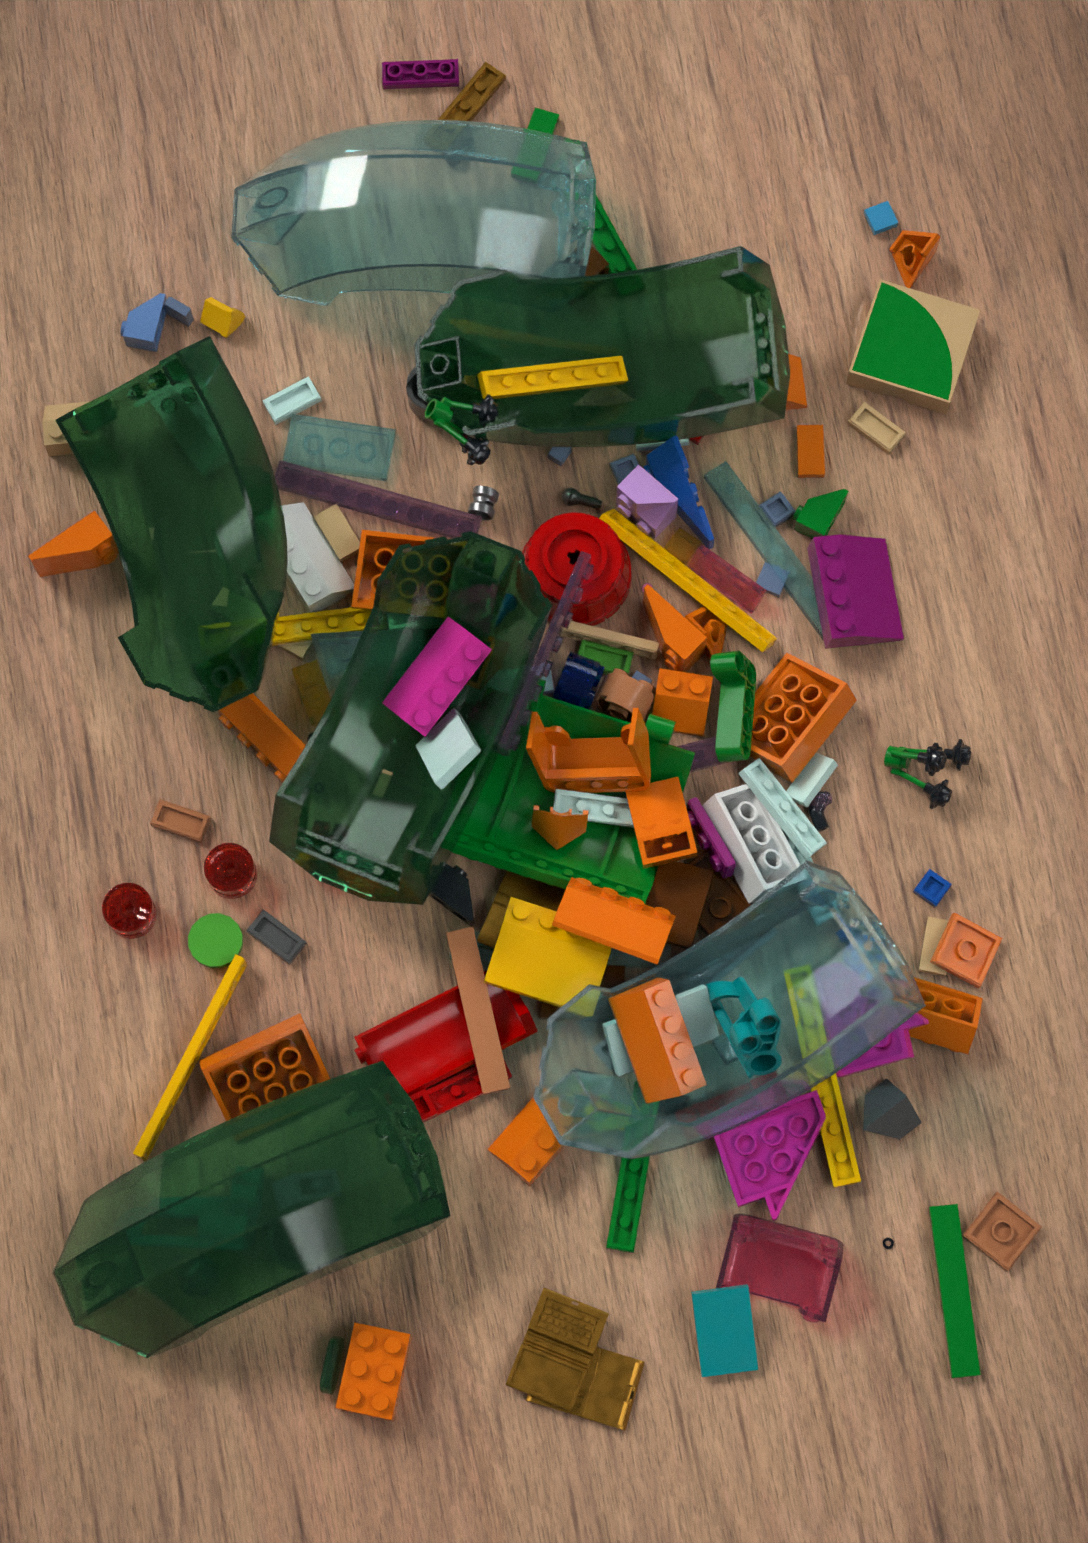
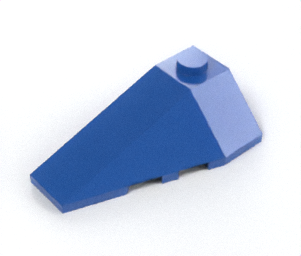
M674 436L646 455V465L643 466V469L678 498L677 514L709 550L714 546V536L703 506H697L696 504L699 502L698 490L695 483H689L688 481L689 472L687 468L690 467L678 437Z

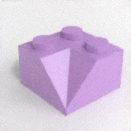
M638 464L617 486L616 505L619 513L625 518H632L637 523L636 526L646 535L650 534L653 538H656L677 517L678 498Z

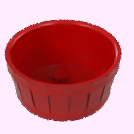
M564 513L554 516L540 525L524 546L518 565V584L526 604L544 621H549L550 624H553L554 618L558 617L594 626L614 615L620 609V605L622 606L625 602L632 583V566L625 545L606 522L590 514ZM579 551V557L582 559L581 563L575 562L574 565L570 564V558L567 555Z

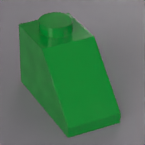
M841 489L809 498L804 507L799 505L793 516V520L796 521L794 530L811 539L813 537L827 536L847 500L849 491Z

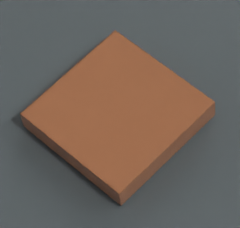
M997 1191L962 1237L1008 1272L1042 1226Z

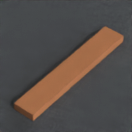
M472 926L446 932L483 1095L510 1089V1084L487 985L483 983L485 976L474 928Z

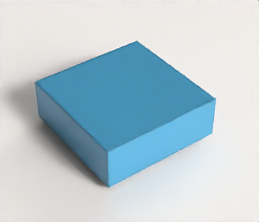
M889 201L864 210V216L873 235L898 226V220Z

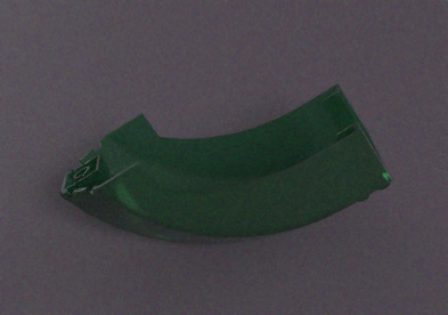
M742 246L665 265L603 275L554 279H521L502 269L460 280L451 289L453 293L445 305L441 304L430 320L431 326L424 336L420 335L414 344L418 396L428 403L432 399L441 401L443 397L460 403L480 404L483 397L477 375L481 371L613 356L623 357L628 377L626 383L493 399L494 403L498 404V416L494 422L487 423L485 427H481L476 414H471L469 410L450 407V410L453 411L450 422L458 426L469 437L482 440L488 439L493 442L543 447L624 446L665 442L674 436H677L679 440L706 436L785 418L790 380L785 319L770 265Z
M208 336L159 361V364L105 395L75 408L55 421L99 501L121 558L130 593L134 627L118 637L121 645L145 686L167 691L170 696L188 703L191 701L204 706V709L214 713L258 691L267 668L285 591L288 557L284 514L268 454L242 394L211 337Z
M469 531L461 533L460 537L447 539L444 536L425 540V543L422 545L411 546L410 543L399 545L377 581L372 611L342 679L308 743L275 795L269 842L318 881L367 901L418 905L425 903L453 852L494 766L526 686L552 605L548 597L545 598L540 590L541 585L533 571H529L525 564V557L520 550ZM447 617H450L492 650L432 727L433 729L455 708L463 717L481 749V752L444 789H440L434 783L415 746L425 736L406 723L382 702ZM384 769L392 772L393 774L391 776L381 772Z
M380 1061L304 1088L223 1122L162 1152L102 1187L83 1201L61 1256L53 1270V1275L74 1326L83 1330L88 1329L101 1335L100 1337L118 1346L123 1345L136 1351L138 1355L150 1358L196 1340L208 1329L289 1291L427 1236L451 1216L438 1156L415 1103L386 1064Z

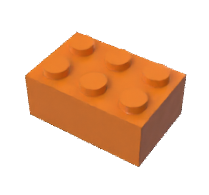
M354 1322L335 1408L341 1411L394 1422L412 1340L411 1334Z

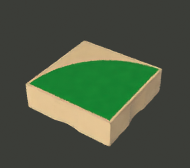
M880 279L848 372L846 384L880 395L895 396L910 404L946 415L980 310Z

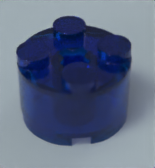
M570 651L555 688L553 698L589 709L596 693L591 690L592 686L597 687L605 667L601 666L598 661Z

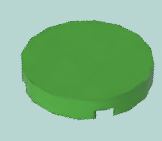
M221 913L208 914L199 918L192 925L188 935V947L192 956L200 964L209 968H223L231 964L235 954L239 955L241 953L243 934L239 925L231 917Z

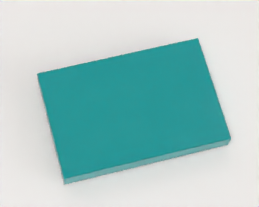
M748 1284L692 1291L691 1296L701 1376L708 1377L758 1370Z

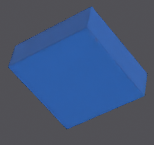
M929 869L913 893L936 908L952 884Z

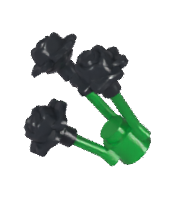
M488 394L480 404L460 403L443 397L441 401L432 399L425 410V418L434 422V425L442 428L459 441L462 452L464 454L468 452V465H482L489 458L491 452L487 447L489 440L485 439L482 427L485 428L487 423L494 422L498 416V404L494 403L491 395ZM450 407L469 410L471 414H476L479 424H472L468 430L464 427H458L450 421L453 416V411L450 410Z
M962 739L958 740L957 745L953 749H944V751H942L943 749L938 743L929 746L927 750L890 745L885 754L884 765L891 768V774L901 776L921 787L923 792L929 795L930 809L937 806L944 807L949 802L952 790L947 786L949 780L945 779L934 786L929 782L924 783L902 771V769H907L911 759H914L919 763H924L925 772H928L929 776H933L945 767L947 760H952V763L956 765L957 771H961V766L969 765L971 760V748L964 745Z

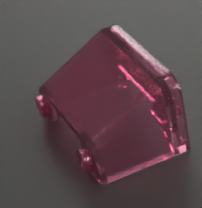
M735 1214L716 1288L748 1284L749 1294L799 1307V1313L803 1315V1319L809 1322H826L842 1263L844 1245L840 1240L827 1235L747 1214Z

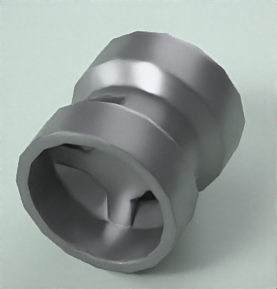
M475 486L472 493L474 499L469 504L468 514L480 520H492L495 513L493 507L498 502L499 492L487 486Z

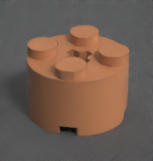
M615 668L612 673L605 676L592 702V708L594 711L598 708L602 714L630 723L633 708H639L644 720L654 701V695L651 692L653 686L645 680L638 681L630 677L622 669Z

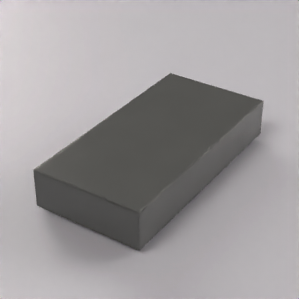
M264 909L246 930L248 934L289 965L307 944L305 940Z

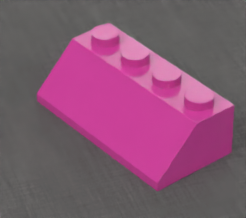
M447 617L382 703L426 737L492 649L450 617Z

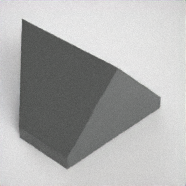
M887 1078L865 1095L864 1131L900 1140L922 1123L908 1097Z

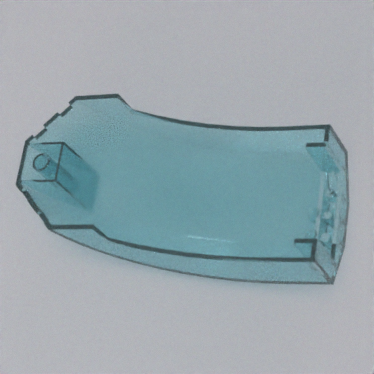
M415 120L371 124L334 132L305 142L287 151L236 187L234 190L231 238L237 246L241 245L249 255V261L261 275H265L273 285V291L279 297L328 306L339 293L391 290L425 291L481 297L555 312L583 286L595 230L596 177L588 145L584 141L515 126L486 122Z
M806 860L742 913L690 948L613 988L608 989L589 984L548 1018L546 1030H549L546 1047L542 1048L539 1070H541L539 1086H535L533 1098L560 1145L629 1159L657 1155L727 1132L794 1099L853 1062L926 1005L907 961L879 918L840 872ZM657 977L670 981L674 995L702 984L706 985L715 981L733 982L737 977H743L757 1000L763 999V997L768 998L781 1019L779 1041L776 1046L782 1058L781 1066L770 1074L754 1075L748 1078L714 1014L719 1037L693 1047L707 1085L679 1097L647 1104L643 1098L634 1071L622 1076H618L615 1073L602 1025L615 1019L608 998ZM720 999L732 1024H734L740 1017L739 1014L742 1011L745 1012L739 999Z

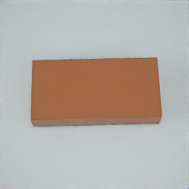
M159 799L150 825L202 843L211 817Z

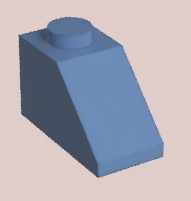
M160 293L129 312L127 321L122 322L120 331L126 346L157 352L167 314L164 306L167 300L166 294Z

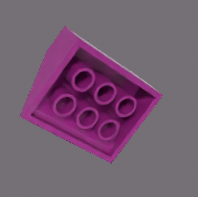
M840 534L813 537L807 547L825 649L903 641L904 636L886 540L884 538Z

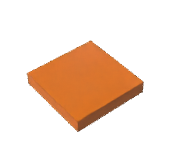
M953 913L930 963L979 988L982 986L1003 938L959 914Z

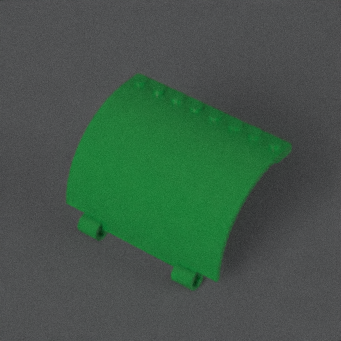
M519 673L513 695L488 687L474 739L481 752L463 769L448 811L433 837L432 847L566 889L571 877L575 879L584 878L589 880L594 886L614 889L618 892V895L627 898L635 897L646 904L658 866L643 869L634 828L587 821L585 833L556 850L531 827L534 805H538L539 810L550 812L555 793L544 788L526 749L532 712H538L544 727L560 726L569 733L571 739L621 737L622 727L630 724V722L545 696L543 693L546 681L523 673ZM649 714L646 727L649 733L650 783L678 777L682 793H684L695 752L670 745L676 725L675 721ZM626 792L591 793L598 795L627 798Z

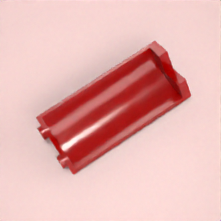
M486 984L501 1050L538 1032L533 1018L519 994ZM458 985L354 1037L359 1046L354 1051L361 1064L367 1063L376 1081L371 1085L378 1099L384 1097L388 1107L476 1063Z

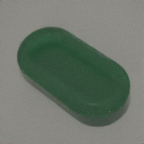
M332 1336L329 1340L320 1379V1391L322 1393L332 1395L335 1391L344 1352V1338Z

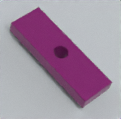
M458 59L382 62L383 89L459 86Z
M695 797L688 800L687 812L691 827L697 833L696 838L699 846L703 850L706 849L709 853L710 863L715 872L719 871L724 879L732 876L736 862L698 798Z

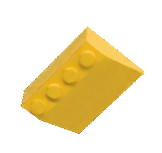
M511 897L483 983L590 1017L612 948L552 926L557 911Z

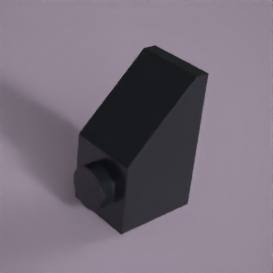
M446 863L428 886L427 893L431 898L472 927L474 915L469 879L466 878L468 874L459 866L451 867Z

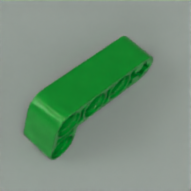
M739 650L712 654L710 660L711 671L714 677L721 683L715 744L717 759L721 763L748 760L751 751L756 669L753 663Z

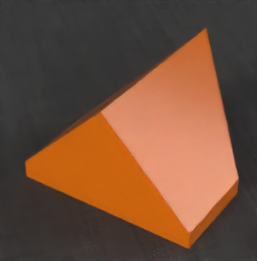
M902 230L890 247L889 251L892 253L907 288L913 286L936 254L940 240L938 233Z
M705 606L687 614L685 618L707 637L705 654L711 659L712 654L722 653L727 624Z
M534 805L531 827L558 850L586 832L588 810H583V814L572 815V809L565 813H558L554 811L553 807H550V812L539 810L538 805Z

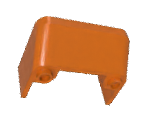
M633 708L631 723L622 727L621 737L571 739L569 733L560 726L544 727L538 712H532L526 749L546 790L555 793V789L598 793L644 791L649 788L651 780L649 733L639 708Z

